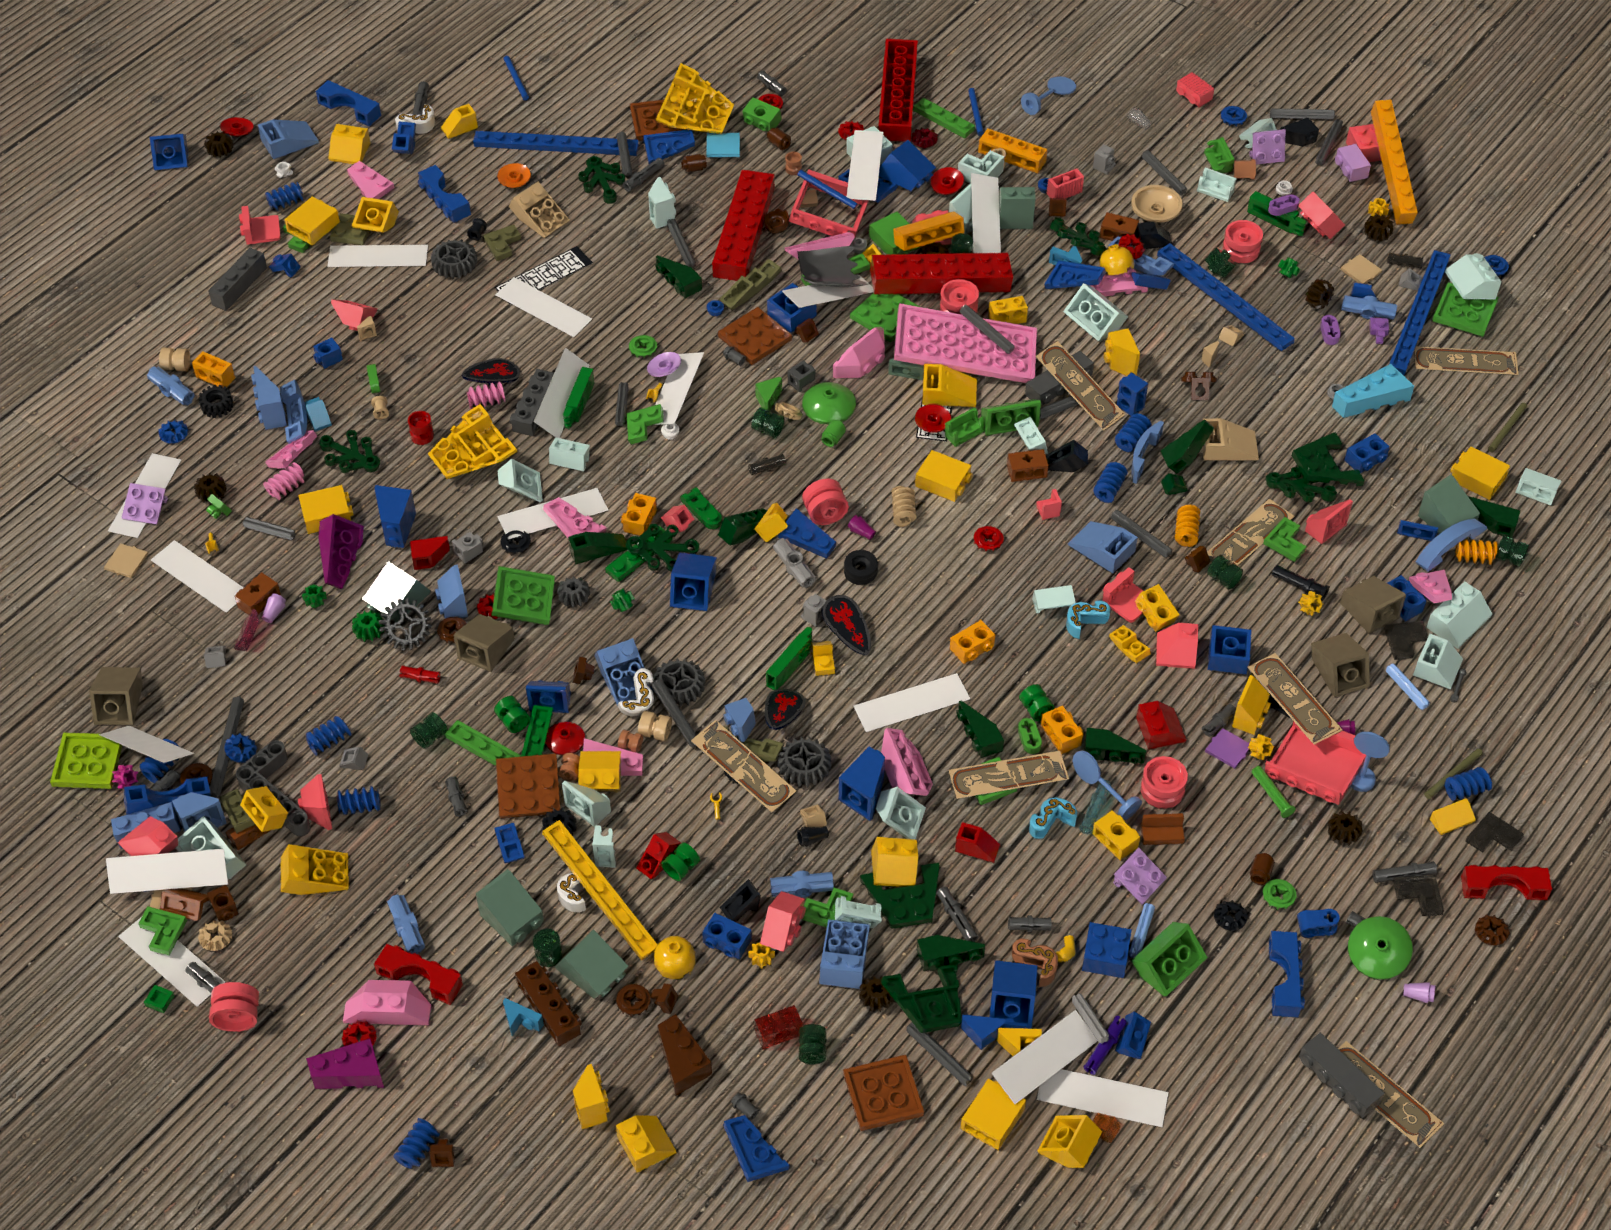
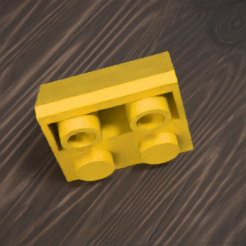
M592 1064L587 1065L573 1089L575 1108L582 1129L607 1122L606 1113L610 1112L605 1089H602L599 1071H594Z

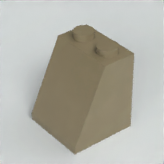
M1372 576L1361 580L1353 587L1346 588L1342 593L1340 603L1366 632L1371 634L1400 618L1406 594Z
M481 614L477 615L454 634L458 659L489 672L493 671L515 639L513 627L509 624L501 623L490 616L486 617Z
M1347 633L1311 643L1312 660L1334 697L1370 687L1369 653Z
M101 667L89 690L94 725H134L143 686L141 668Z

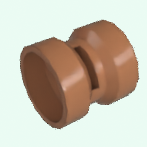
M798 152L787 153L785 156L786 172L790 175H797L802 170V156Z
M623 729L619 736L618 748L630 749L632 752L639 753L643 743V734H632L630 731Z
M574 753L563 755L561 760L563 765L560 766L558 775L562 779L574 781L578 778L580 756Z

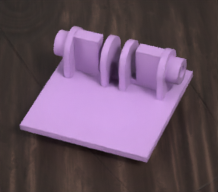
M1285 129L1253 133L1252 151L1249 152L1250 158L1255 159L1256 165L1285 162Z
M130 483L122 519L157 525L162 504H166L168 500L167 496L164 495L166 489Z
M1137 848L1113 874L1115 876L1113 883L1117 887L1124 886L1143 905L1167 877L1140 848Z

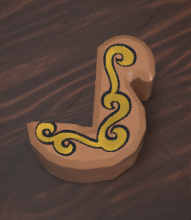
M1022 938L1016 940L1012 946V959L1014 962L1037 965V968H1042L1039 987H1046L1051 984L1055 979L1058 967V956L1055 951L1046 945L1030 947L1031 941L1029 939Z

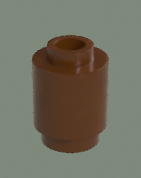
M771 128L768 131L767 139L771 144L780 150H785L790 146L791 137L779 128Z
M705 155L684 156L683 160H681L682 169L687 173L703 170V168L707 167Z
M1267 853L1255 855L1250 870L1252 882L1264 885L1269 881L1275 864L1271 855Z

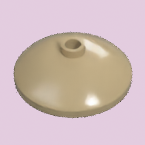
M1148 185L1134 193L1131 206L1140 218L1149 222L1163 223L1173 220L1180 214L1182 199L1176 191L1169 187Z

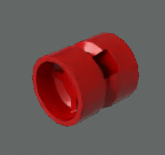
M425 411L411 413L408 417L411 440L417 445L430 443L434 438L431 416Z

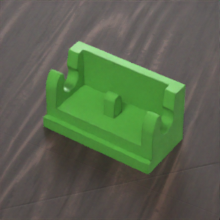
M1221 137L1220 139L1207 142L1208 146L1214 145L1212 148L1204 149V154L1212 170L1220 173L1232 172L1234 157L1224 138Z
M974 407L945 423V437L957 447L984 432L983 417L978 419V410Z

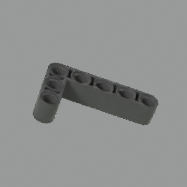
M275 740L267 744L236 770V777L240 788L244 792L248 789L267 786L286 811H288L283 825L294 835L302 837L307 835L311 829L306 812L267 780L269 776L288 760L283 742Z

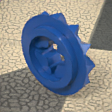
M1228 106L1221 111V119L1224 123H1228L1229 126L1231 124L1235 126L1238 124L1242 125L1246 121L1247 113L1240 107Z
M1497 255L1484 257L1489 265L1493 266L1492 269L1497 276H1504L1505 272L1508 271L1509 265L1504 258Z
M176 419L173 422L167 421V424H162L161 428L158 429L160 439L166 443H178L185 439L188 434L187 425L182 420L179 422Z
M241 733L238 735L232 734L226 740L224 746L226 755L231 760L239 763H245L257 751L255 740H251L249 735L243 736ZM239 743H241L242 746L245 747L242 753L240 748L238 747Z

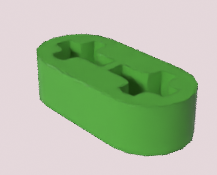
M376 364L367 365L371 393H379L380 386Z
M1030 718L1022 719L1018 724V734L1021 743L1027 753L1036 754L1041 750L1042 744L1037 725ZM1024 726H1027L1028 729H1030V733L1027 732V729L1024 728ZM1031 739H1032L1033 744L1036 745V746H1032V744H1029V742H1030Z

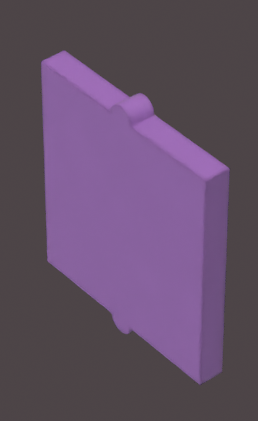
M1222 728L1216 737H1212V742L1205 749V752L1235 769L1241 760L1246 758V754L1250 749L1248 748V742Z

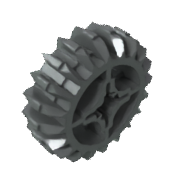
M448 239V242L442 241L441 245H436L431 254L433 269L440 277L445 276L446 279L448 277L454 279V277L460 278L462 275L467 276V273H472V270L475 269L478 261L477 252L473 245H470L468 241L463 242L462 239L459 241L456 239L454 241Z
M401 598L398 599V605L392 601L390 603L392 609L388 606L384 608L388 614L382 612L380 615L385 618V620H379V624L385 625V627L379 629L380 632L386 631L382 638L385 639L389 636L390 639L387 641V644L389 645L394 641L395 649L401 644V650H405L406 645H408L409 650H412V643L419 647L420 643L418 640L421 642L426 641L422 635H430V632L426 631L425 628L430 629L432 625L426 624V622L431 620V617H424L428 610L421 612L420 609L423 608V604H420L418 608L415 607L416 600L411 605L409 604V598L405 599V604H403ZM405 609L413 611L419 618H410ZM399 610V622L390 624L392 614ZM403 618L411 623L407 629L398 626L403 622ZM421 624L418 635L415 638H411V628ZM391 630H400L403 632L406 640L398 638Z
M677 657L676 661L669 659L668 664L663 662L662 667H657L656 673L653 675V682L658 679L662 680L676 704L680 707L683 703L689 706L690 701L696 702L697 697L701 698L702 692L705 689L704 672L700 670L698 664L694 665L693 660L687 662L685 658L683 661H680Z
M801 736L800 740L797 741L793 738L792 743L787 742L786 747H782L781 753L778 756V767L780 774L784 775L785 781L790 780L791 785L798 783L799 787L805 784L808 788L809 783L816 786L817 780L822 782L824 777L828 776L831 769V756L824 743L819 744L818 739L811 741L810 736L807 740H804Z

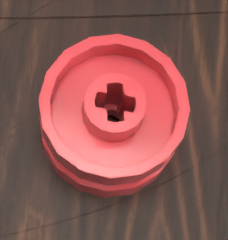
M1237 220L1230 223L1225 230V239L1222 247L1226 258L1236 263H1250L1256 260L1260 254L1263 231L1260 226L1248 220Z
M955 279L944 284L941 289L940 311L961 314V307L968 305L978 313L979 290L976 285L963 279Z
M828 478L813 482L805 489L802 495L810 519L817 525L835 523L848 512L849 505L847 499L843 494L840 483L834 479Z
M1161 756L1150 760L1144 767L1140 791L1144 800L1156 808L1163 809L1172 808L1179 804L1184 797L1188 773L1185 766L1172 757Z
M228 982L214 987L211 991L209 1023L220 1030L229 1032H240L253 1028L257 1023L259 991L251 985L240 982Z

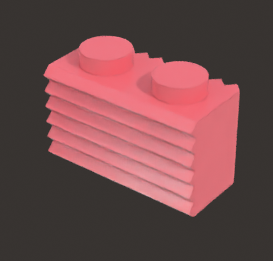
M1191 72L1177 81L1176 91L1179 95L1186 97L1190 103L1200 108L1203 104L1205 105L1210 100L1212 101L1214 87Z
M1077 168L1047 179L1048 187L1046 193L1050 198L1065 199L1083 191L1084 176Z

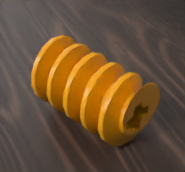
M1184 505L1177 511L1175 540L1178 544L1185 547L1194 546L1198 542L1201 511L1195 505Z
M1464 539L1455 545V555L1458 558V562H1461L1462 558L1465 557L1466 563L1472 558L1473 563L1476 564L1479 558L1481 564H1484L1485 559H1488V563L1491 565L1496 558V541L1493 544L1490 541H1486L1484 544L1482 540H1479L1476 544L1474 539L1470 542Z

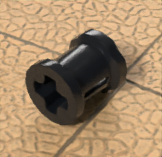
M476 218L472 222V227L468 229L467 236L471 240L479 241L482 237V232L487 229V223L480 218Z

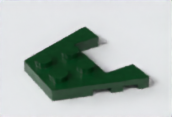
M1336 432L1301 446L1292 452L1291 456L1306 481L1329 483L1331 480L1339 481L1343 485H1347L1348 482L1356 483V486H1363L1365 482L1358 469L1341 472L1328 450L1341 449L1342 442Z
M939 863L921 865L920 870L924 884L882 890V886L874 885L873 873L860 875V882L866 887L870 897L876 903L881 904V914L891 929L932 923Z
M957 964L941 966L937 970L943 987L908 993L900 974L882 977L881 984L920 1033L959 1027L962 1023L960 998H958L959 980H957L956 974L958 971Z

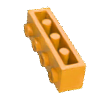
M988 128L979 139L978 153L986 155L990 150L1004 149L1006 152L1004 162L1035 173H1039L1046 163L1048 150L1046 148Z
M953 211L894 228L895 245L906 251L964 234V218Z

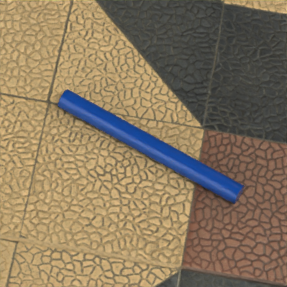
M505 56L503 59L523 100L526 101L529 99V96L510 57Z
M970 88L968 92L977 134L982 136L984 130L975 89Z
M803 170L798 172L799 177L853 209L857 207L858 203Z

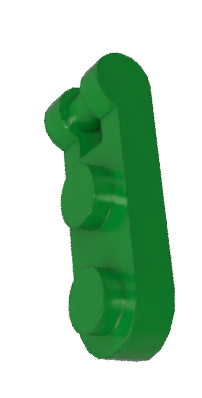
M697 487L691 489L690 493L680 496L682 503L706 528L717 529L721 526V514L701 494Z

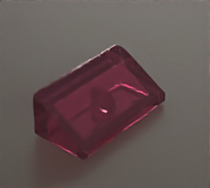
M255 609L251 611L243 624L234 646L235 650L247 651L260 622Z

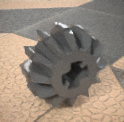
M575 576L572 579L566 577L565 581H560L557 594L559 595L560 602L564 603L566 607L569 605L573 608L575 605L581 607L582 602H587L590 589L587 581H583L582 577L578 579Z

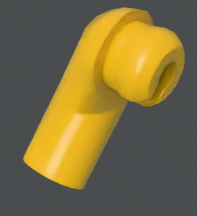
M1068 935L1064 937L1065 947L1056 952L1059 963L1067 962L1075 956L1074 936Z

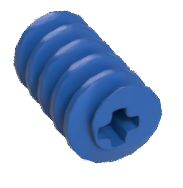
M291 182L290 187L284 185V190L278 187V192L273 189L271 194L269 192L265 193L270 208H275L277 211H279V205L283 209H285V203L291 206L292 200L298 204L297 198L302 202L304 201L303 192L298 182L296 184Z
M1132 414L1115 436L1116 445L1125 452H1132L1143 433L1152 426L1151 421L1145 415Z
M1110 462L1105 466L1093 489L1094 495L1104 503H1112L1114 501V497L1117 495L1128 474L1126 467L1117 462Z
M335 716L333 721L328 720L326 722L327 726L321 724L320 730L314 728L313 734L311 732L306 733L307 743L316 756V749L324 752L323 745H326L329 749L331 748L330 741L337 745V737L344 741V733L350 737L352 736L349 727L340 717Z
M163 739L164 741H167L171 744L178 746L175 742L171 740ZM148 756L139 767L143 775L152 783H155L158 780L157 777H164L161 770L168 772L169 768L166 765L172 767L174 762L163 763Z
M1477 767L1460 775L1457 774L1446 778L1445 789L1452 801H1455L1456 797L1458 800H1463L1464 796L1469 798L1471 794L1477 795L1478 791L1483 793L1485 789L1491 790L1492 781L1485 769Z
M370 786V790L367 792L365 787H362L361 793H358L357 788H354L353 794H350L349 790L346 789L345 795H342L340 790L337 792L339 813L342 810L344 815L348 814L349 809L352 814L356 813L357 808L360 813L364 812L365 807L368 812H372L373 806L376 811L381 809L379 788L375 791L373 786Z
M418 1118V1122L413 1124V1130H410L408 1137L403 1140L404 1145H400L398 1147L399 1152L394 1153L393 1156L398 1163L406 1168L411 1169L413 1165L420 1167L421 1163L417 1158L425 1159L426 1156L422 1151H430L426 1144L434 1145L435 1141L431 1137L440 1136L432 1124L421 1118Z

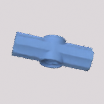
M1344 295L1341 310L1359 313L1365 319L1381 317L1394 320L1397 304L1380 302L1374 296L1358 298Z
M153 366L149 369L147 374L148 380L157 385L166 397L171 396L182 405L188 406L192 403L195 397L194 392L184 386L176 375H169L160 367Z
M797 871L792 876L770 878L772 897L778 896L783 891L806 898L812 893L833 891L834 888L832 872L810 874L807 871Z
M394 895L387 901V904L393 916V923L397 934L402 938L408 953L419 954L425 948V945L419 933V926L413 912L411 913L404 895Z

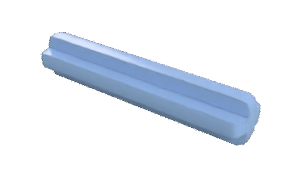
M1394 663L1386 667V672L1421 710L1429 706L1430 702Z
M1145 903L1129 951L1131 958H1134L1143 949L1155 909L1153 904Z

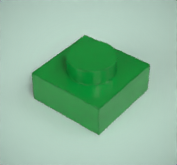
M154 985L144 1004L148 1008L164 1013L175 996L174 992Z

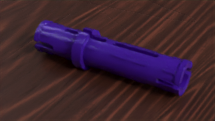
M1115 1016L1109 1028L1106 1029L1109 1034V1040L1097 1045L1087 1063L1083 1066L1086 1072H1089L1091 1068L1090 1074L1095 1075L1113 1044L1118 1042V1036L1127 1024L1124 1018L1119 1021L1121 1016Z

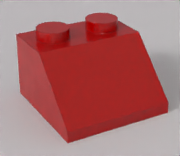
M1159 701L1138 704L1136 719L1148 750L1186 742L1185 734L1174 708Z

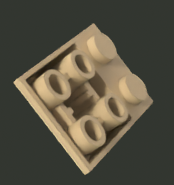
M539 181L515 196L508 206L520 221L544 238L570 221Z
M1221 418L1205 419L1215 429L1202 447L1204 460H1259L1255 431Z

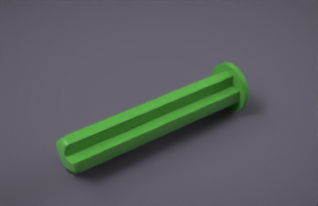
M1260 766L1252 769L1251 772L1281 811V817L1286 818L1292 815L1296 808L1293 805L1290 806Z

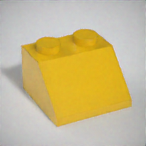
M336 124L331 134L329 161L355 164L358 161L362 162L371 144L368 128Z
M362 197L352 223V228L384 233L394 227L399 211L393 201Z
M1129 328L1108 332V338L1105 341V363H1108L1111 370L1128 376L1131 372L1137 375L1140 352Z
M1252 675L1249 676L1237 703L1232 727L1255 735L1257 728H1262L1265 720L1263 714H1268L1271 703L1268 702L1270 694Z
M581 751L578 785L594 789L597 792H621V751Z
M876 837L871 850L874 885L894 887L915 885L918 865L917 840Z
M635 1115L616 1125L617 1138L637 1173L677 1153L657 1116Z
M1087 1115L1055 1116L1037 1152L1068 1168H1084L1094 1147L1098 1143L1102 1131Z

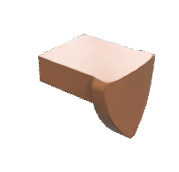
M1255 159L1234 161V178L1255 179Z

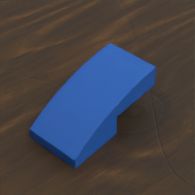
M510 823L495 827L494 830L504 863L524 859L515 824Z

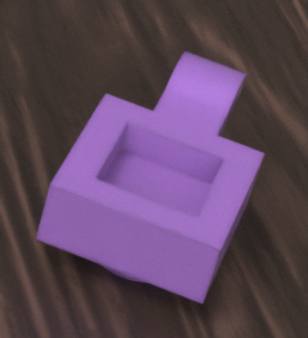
M1370 317V335L1376 336V344H1383V337L1388 336L1389 333L1388 319Z

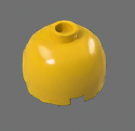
M1117 244L1109 246V249L1102 253L1099 260V266L1104 267L1108 275L1128 272L1127 268L1131 267L1133 269L1135 266L1130 251L1124 247H1119Z
M680 936L664 938L658 943L654 951L655 968L663 977L669 979H681L688 972L690 974L696 965V954L692 944Z

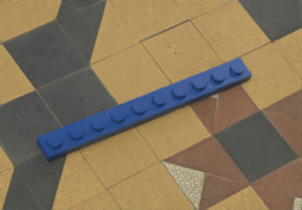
M476 131L473 140L474 147L619 155L618 143L615 138ZM627 139L629 155L637 156L638 140Z
M1169 243L1158 251V257L1174 263L1172 268L1280 351L1294 343V337Z
M1433 251L1389 364H1392L1404 376L1451 254Z

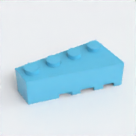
M1389 364L1336 391L1332 407L1345 418L1364 413L1367 409H1380V406L1386 404L1391 406L1397 404L1398 401L1404 400V402L1411 400L1414 385L1392 364Z

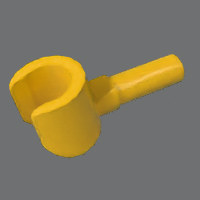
M659 383L654 389H648L646 399L651 398L653 402H656L662 383Z
M210 532L208 534L209 541L205 543L208 554L213 550L219 551L216 540L213 539V533Z
M720 792V799L718 801L713 800V793L710 795V800L714 802L715 820H720V802L723 800Z

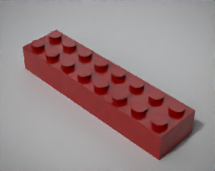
M886 39L878 130L883 132V135L889 141L904 142L909 140L911 142L918 40Z
M741 170L713 258V278L737 281L741 276L746 277L749 274L764 226V218L768 213L775 190V174Z
M1008 253L872 255L870 266L874 294L941 293L943 285L955 279L972 282L976 285L979 292H1010L1013 281Z

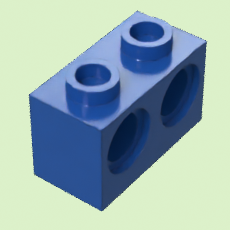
M1132 372L1128 376L1123 377L1119 382L1117 406L1130 416L1139 413L1145 408L1148 383Z
M1374 433L1347 448L1345 461L1354 470L1358 469L1362 473L1365 470H1370L1378 463H1383L1388 457L1390 446Z
M1400 575L1387 583L1406 594L1400 617L1405 622L1423 612L1427 600L1412 586L1410 581Z
M717 913L713 914L702 931L703 943L712 949L716 948L728 957H735L739 960L752 941L751 929Z

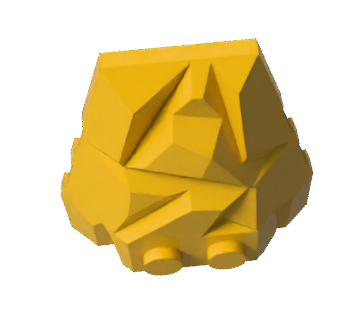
M680 63L655 121L671 128L722 134L734 104L720 91L712 88L709 81L703 80L695 69Z
M479 404L466 412L461 417V423L457 427L453 426L450 429V435L447 438H442L428 455L445 478L450 479L502 462L518 451L508 438L505 439L492 423L489 414Z

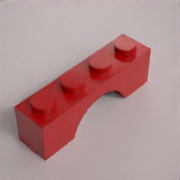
M1470 865L1464 867L1461 875L1464 898L1485 899L1487 892L1497 885H1508L1516 888L1524 895L1526 900H1547L1552 890L1549 869L1538 866L1499 867L1497 865Z
M386 944L374 963L376 974L389 980H398L406 975L423 976L430 982L429 988L432 998L448 1005L452 1004L463 986L461 974L455 969L444 968L436 961L430 962L425 960L419 954L408 953L397 945Z

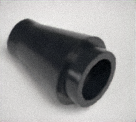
M826 826L801 827L800 830H797L799 844L806 847L829 836Z

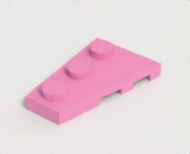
M360 161L347 169L352 181L359 187L362 195L367 198L380 199L394 189L393 182Z
M1131 267L1127 268L1128 272L1118 275L1105 274L1099 285H1089L1094 287L1103 296H1114L1120 292L1132 294V291L1141 290V293L1148 292V287L1135 285L1131 273H1136V271L1131 269Z
M306 430L303 437L287 444L265 461L269 468H286L306 447L313 443V440L317 437L314 430Z
M559 497L543 506V510L567 538L583 532L605 533L607 527L593 522V518L588 515H582L577 511V508Z
M1445 570L1430 573L1422 572L1409 577L1412 586L1431 602L1439 603L1452 600V592Z
M584 738L583 751H621V776H642V754Z

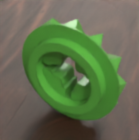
M636 336L629 343L631 354L636 355L637 358L640 356L645 358L646 355L652 356V353L656 352L657 342L651 336Z
M1271 880L1263 888L1264 901L1268 902L1269 907L1274 906L1277 910L1279 908L1287 909L1290 905L1293 906L1296 900L1295 888L1285 880ZM1276 891L1279 894H1283L1282 899L1279 896L1275 897Z

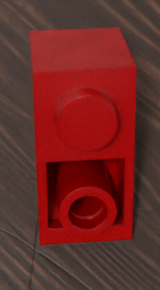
M448 536L410 541L414 570L433 568L450 551Z
M962 822L956 837L955 852L994 863L1000 843L982 827Z
M667 832L654 834L636 869L651 880L654 879L663 870L661 862L669 854H673V851L681 842Z

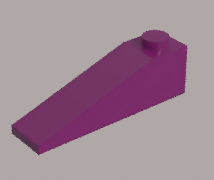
M334 514L320 521L319 545L325 584L342 589L350 573V566L357 557V550L363 543L364 526Z

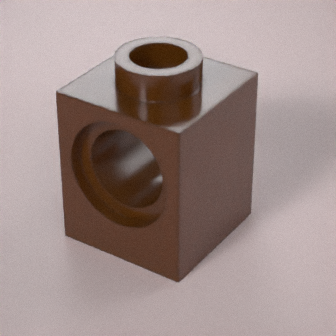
M227 885L207 893L219 922L221 920H230L234 916L239 915Z

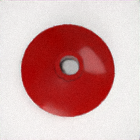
M233 117L222 121L220 129L226 134L240 137L252 132L254 125L248 119Z
M952 167L941 168L931 177V187L935 192L942 195L954 194L964 184L963 174L958 169Z
M936 404L922 406L915 414L917 426L927 432L945 430V423L951 420L949 411L943 406Z
M560 722L549 729L546 745L551 752L563 756L566 753H576L584 745L585 734L583 729L575 723Z

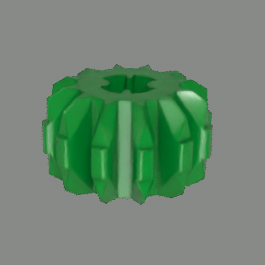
M364 610L363 614L357 613L356 618H353L352 631L358 640L362 639L366 642L370 639L373 642L375 637L380 638L381 634L384 633V631H379L381 627H384L383 624H379V620L384 619L380 616L379 612L374 613L373 610L366 612Z

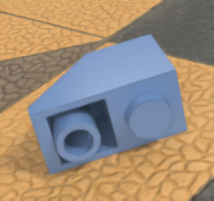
M747 698L724 705L726 712L723 714L726 725H730L732 734L737 736L740 742H745L756 724L754 709Z

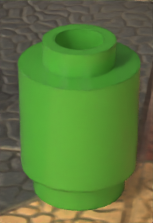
M832 420L822 433V442L828 447L837 445L846 432L844 424L841 421Z

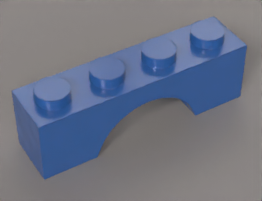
M328 80L316 90L318 104L329 109L339 106L351 107L355 111L356 121L370 127L381 116L378 102L344 88L337 83Z
M436 165L418 172L420 188L424 189L428 197L435 201L436 206L443 210L446 218H450L455 223L471 215L470 204L461 193L450 194L443 191L446 187L444 174Z
M207 777L186 779L178 788L163 792L153 791L145 784L124 787L126 815L170 803L179 796L190 792L210 796Z
M1271 931L1268 941L1269 960L1279 964L1287 975V980L1283 984L1274 987L1271 997L1272 1016L1299 1017L1300 1010L1304 1009L1305 999L1301 996L1303 978H1300L1299 974L1302 971V959L1298 958V953H1301V941L1297 940V932Z

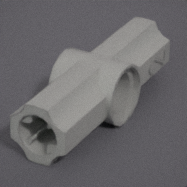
M781 538L777 540L773 545V549L786 565V571L794 576L801 587L808 588L812 586L816 581V577L803 561L802 553L796 551L788 539Z

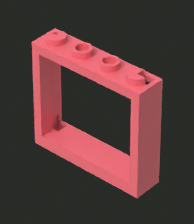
M808 169L807 173L847 197V182ZM804 180L792 208L789 222L830 236L850 231V233L854 234L855 239L869 200L851 199L862 205L854 227L851 228L799 210L808 187L824 192Z

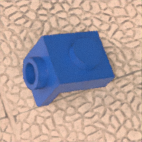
M279 254L275 256L269 266L272 272L284 270L288 277H293L301 267L292 254Z

